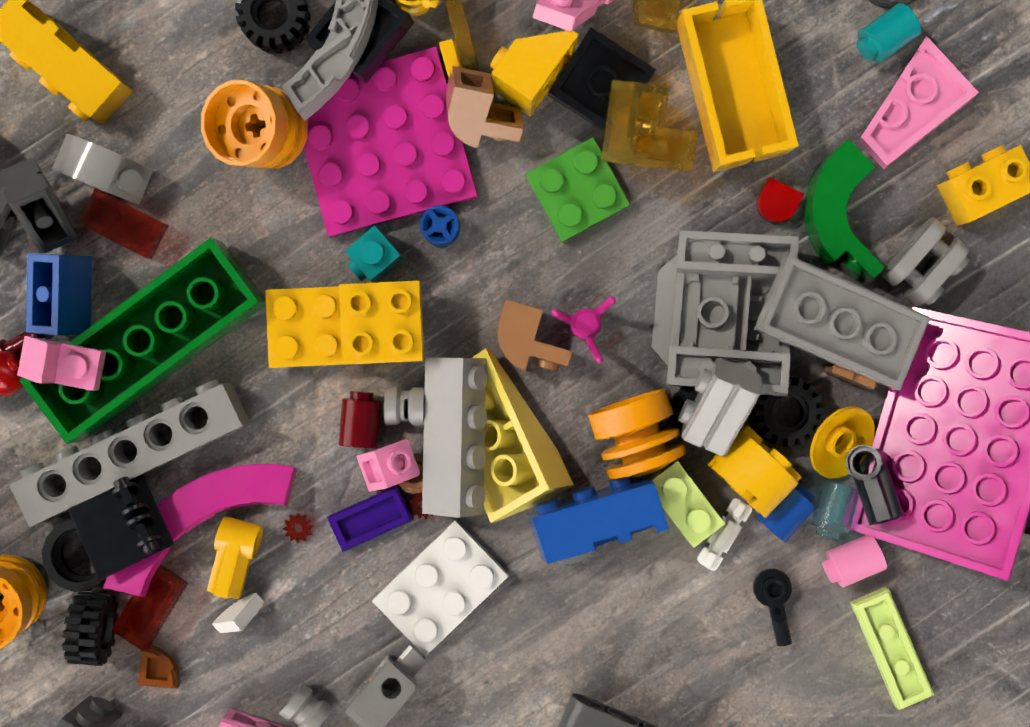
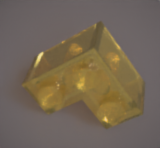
M612 80L601 160L621 165L692 172L698 132L664 127L670 87Z

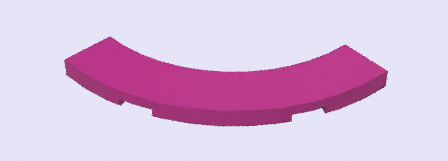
M250 464L215 471L179 488L157 506L173 542H175L184 533H188L200 523L215 516L216 513L229 508L258 504L287 506L297 469L293 466L278 464ZM169 548L107 577L103 588L145 597L157 568L169 553Z

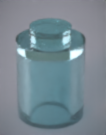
M822 479L815 503L816 509L813 511L810 522L811 525L817 527V535L834 540H839L840 534L849 535L859 499L857 488Z

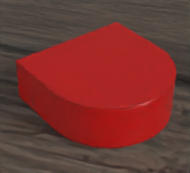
M769 177L757 198V211L769 223H782L794 215L804 193Z

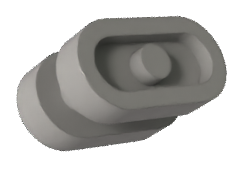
M935 217L927 220L915 231L881 272V276L892 286H896L905 280L909 286L904 296L915 306H920L923 303L930 305L935 302L944 291L941 285L950 275H957L970 261V258L967 257L970 248L958 237L950 240L947 244L940 239L945 233L946 227ZM931 251L935 256L921 272L916 270L915 267Z

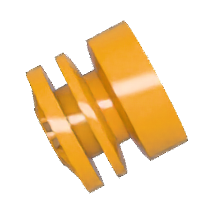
M230 80L217 86L207 97L201 113V132L207 148L217 159L228 165L279 169L291 164L302 153L308 138V120H304L299 115L283 89L247 80Z
M664 388L613 403L587 414L596 440L614 438L615 445L600 453L602 459L612 460L621 458V460L605 468L609 479L643 476L668 466L672 461L687 453L683 442L665 444V442L676 438L681 433L677 427L663 429L659 427V422L673 414L667 392Z
M0 555V597L1 595L4 596L2 600L0 599V649L35 623L47 605L48 589L44 576L32 562L16 555Z

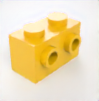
M1004 144L982 154L981 157L984 162L972 168L969 162H966L946 172L949 179L936 186L956 226L970 223L1030 193V162L1021 145L1006 150Z

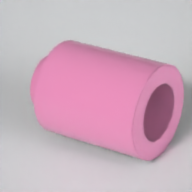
M868 535L826 551L827 560L822 562L830 582H838L842 588L887 569L886 560L874 537Z

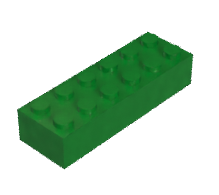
M210 237L68 343L106 351L99 390L92 391L56 383L41 384L23 377L19 381L66 444L84 441L266 306V299L225 244Z

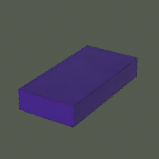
M397 484L329 515L327 519L342 552L413 521L414 517Z

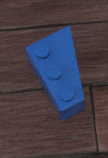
M638 477L610 479L609 487L596 491L594 486H589L574 491L572 493L574 499L559 503L558 499H551L535 505L536 512L527 515L541 558L547 564L595 551L597 546L619 539L620 543L633 539L632 534L651 527H655L657 533L669 530L654 482Z

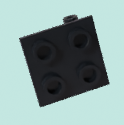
M143 474L132 480H129L128 476L117 479L113 482L115 488L68 509L99 581L175 545Z

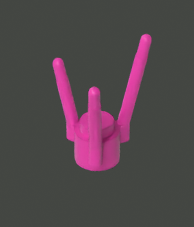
M609 297L594 310L581 309L575 312L574 315L553 309L552 315L555 318L570 324L572 334L579 339L585 340L586 346L589 348L597 363L603 361L602 354L594 337L601 329L600 316L616 302L615 297Z

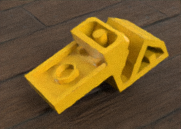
M420 281L339 284V286L265 290L269 368L425 361Z

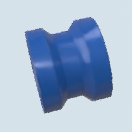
M437 205L428 208L423 213L420 220V230L430 244L437 247H446L458 238L460 223L456 214L450 208Z

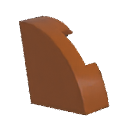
M150 644L143 645L141 647L138 685L177 689L180 686V674L175 661L161 648Z

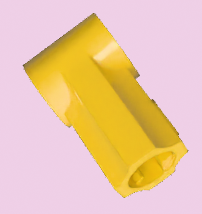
M227 516L223 517L215 537L214 549L217 550L207 591L211 592L214 596L226 599H239L242 597L251 559L255 558L261 543L263 526Z

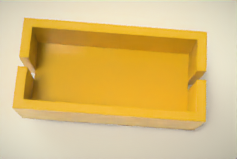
M724 0L720 8L716 1L682 10L676 26L713 173L746 165L751 160L758 162L786 155L797 148L799 145L763 1ZM717 13L718 19L713 20Z

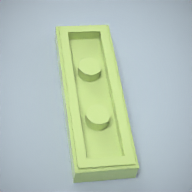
M883 587L850 601L894 706L901 710L934 696L890 590Z

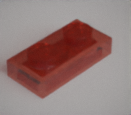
M96 188L78 221V224L152 260L169 226Z
M160 564L150 582L146 596H131L113 626L112 631L141 651L149 649L189 582Z

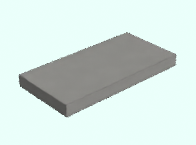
M785 255L754 330L891 389L900 391L931 317L793 256Z

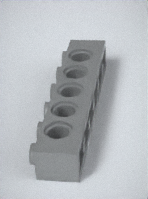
M217 379L207 382L195 389L198 394L197 396L184 401L182 396L169 400L160 405L163 412L149 418L147 413L138 415L126 421L127 429L117 434H114L113 430L110 429L90 438L92 446L81 451L78 446H74L56 454L57 462L50 466L44 467L42 462L21 471L22 479L9 486L28 526L32 527L44 523L82 502L115 488L113 482L117 479L128 476L129 480H132L142 474L145 475L250 425V420L232 383H222L219 385ZM198 406L202 407L208 415V421L203 428L197 426L193 420V412ZM163 423L172 430V439L168 444L162 442L158 435L159 427ZM128 440L133 442L137 448V455L134 460L128 459L124 453V445ZM93 457L101 464L102 469L98 477L93 475L89 468L90 460ZM57 474L65 479L66 489L64 493L58 491L55 486Z

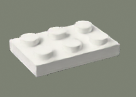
M455 519L373 598L372 602L424 656H427L509 577V573Z

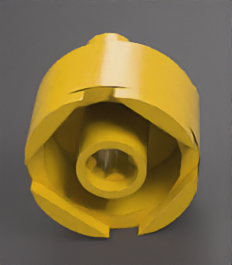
M745 425L739 431L727 454L724 456L716 454L707 465L720 478L725 479L724 481L741 498L766 519L798 485V481L802 477L791 467L792 464L774 448L772 450L763 443L764 440L748 425Z

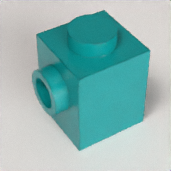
M375 225L345 250L351 258L347 266L361 281L368 278L371 282L377 283L404 260L403 256Z

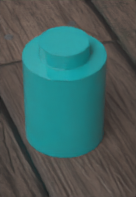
M903 3L896 4L859 30L857 48L860 54L868 61L883 62L920 36L921 25L919 20L907 5Z

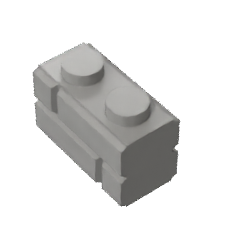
M722 358L716 359L711 370L703 368L695 385V391L698 394L694 401L689 399L685 401L678 421L683 423L681 435L683 440L699 447L704 446L706 450L720 456L726 455L761 394L762 377L758 373L744 367L738 368L736 364Z

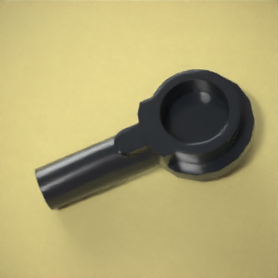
M775 568L765 569L755 577L753 593L762 605L769 607L777 646H787L792 644L784 603L790 598L792 584L784 572Z

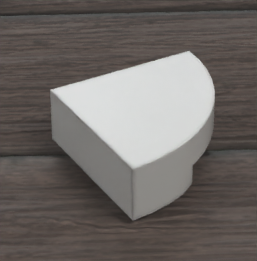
M257 593L245 596L220 614L212 625L219 633L243 631L262 608L264 601Z

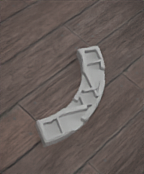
M336 0L334 13L328 28L330 33L325 44L319 50L317 49L308 62L281 86L304 120H307L336 94L359 62L375 23L378 0Z

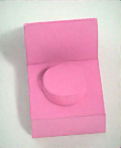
M25 336L17 375L41 384L56 383L97 391L100 387L106 351Z

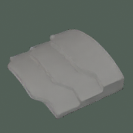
M679 231L678 254L658 271L651 345L652 349L668 366L667 385L695 387L703 368L711 370L716 359L722 358L736 364L738 368L744 367L758 373L762 377L760 395L787 397L791 358L790 345L754 330L784 256L790 255L798 259L799 237Z

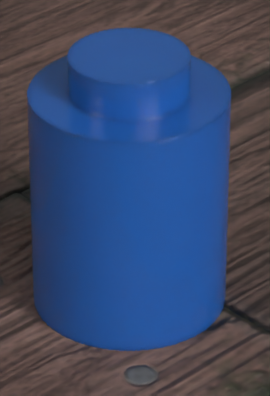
M798 482V485L766 519L759 513L755 518L786 543L816 509L811 503L815 496Z

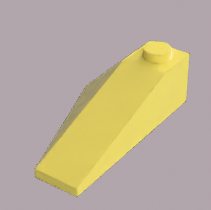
M485 348L472 358H486L488 380L485 386L487 421L484 437L486 461L484 464L485 501L483 506L490 522L493 523L547 501L574 484L557 448L491 349Z

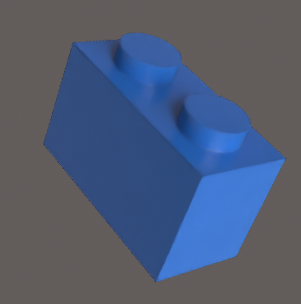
M27 253L26 333L74 335L81 334L90 327L92 256Z

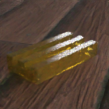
M444 0L462 68L476 71L478 70L477 59L462 1Z

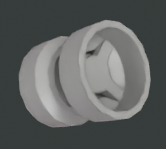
M386 387L384 396L385 425H398L401 421H406L414 426H424V387H413L410 391H402L399 387Z
M303 683L278 714L286 721H294L298 727H320L333 707L325 700L319 701L313 696V690Z

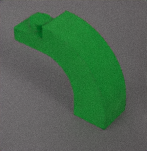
M847 139L834 148L814 171L804 198V223L808 239L824 264L834 262L840 257L843 260L840 265L848 275L856 280L860 278L862 281L874 279L885 267L851 231L847 219V204L854 188L875 166Z

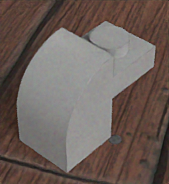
M66 134L52 170L137 205L141 202L153 169L71 134Z

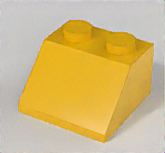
M573 30L515 39L509 49L503 46L490 64V67L493 68L491 73L493 91L531 117L576 51L579 34Z

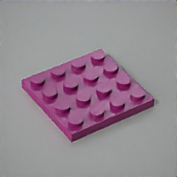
M437 47L385 60L367 83L350 74L336 94L307 119L308 138L304 151L329 238L421 214L433 206H450L478 198L463 142L454 135L448 122L447 84Z

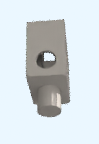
M411 645L406 648L396 661L387 655L348 697L345 713L360 727H385L418 688L417 681L413 676L427 659ZM388 678H394L399 682L394 689H387L382 684Z

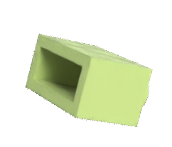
M677 460L643 478L654 482L663 510L693 548L725 525L724 521Z

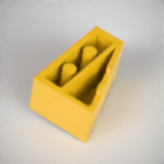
M8 0L0 9V42L11 50L9 55L28 71L31 68L41 76L38 81L54 95L59 96L62 93L69 99L71 103L67 107L85 122L92 118L104 125L133 92L126 83L53 18L29 0Z

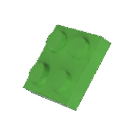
M594 137L525 174L561 243L630 206Z

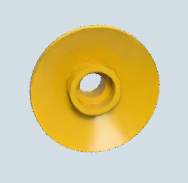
M849 406L835 411L823 421L813 437L810 448L811 464L817 473L830 479L840 478L849 474L846 468V458L851 449L858 445L872 447L875 437V424L871 415L862 408ZM868 454L864 455L861 458L860 464L865 460Z

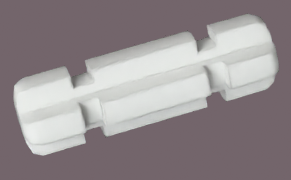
M734 498L731 500L726 509L729 512L726 517L722 515L721 517L725 525L710 535L707 540L710 543L708 548L704 546L697 557L698 562L710 570L716 571L724 559L721 557L722 553H728L743 528L740 526L742 520L746 522L752 513V508L740 499Z

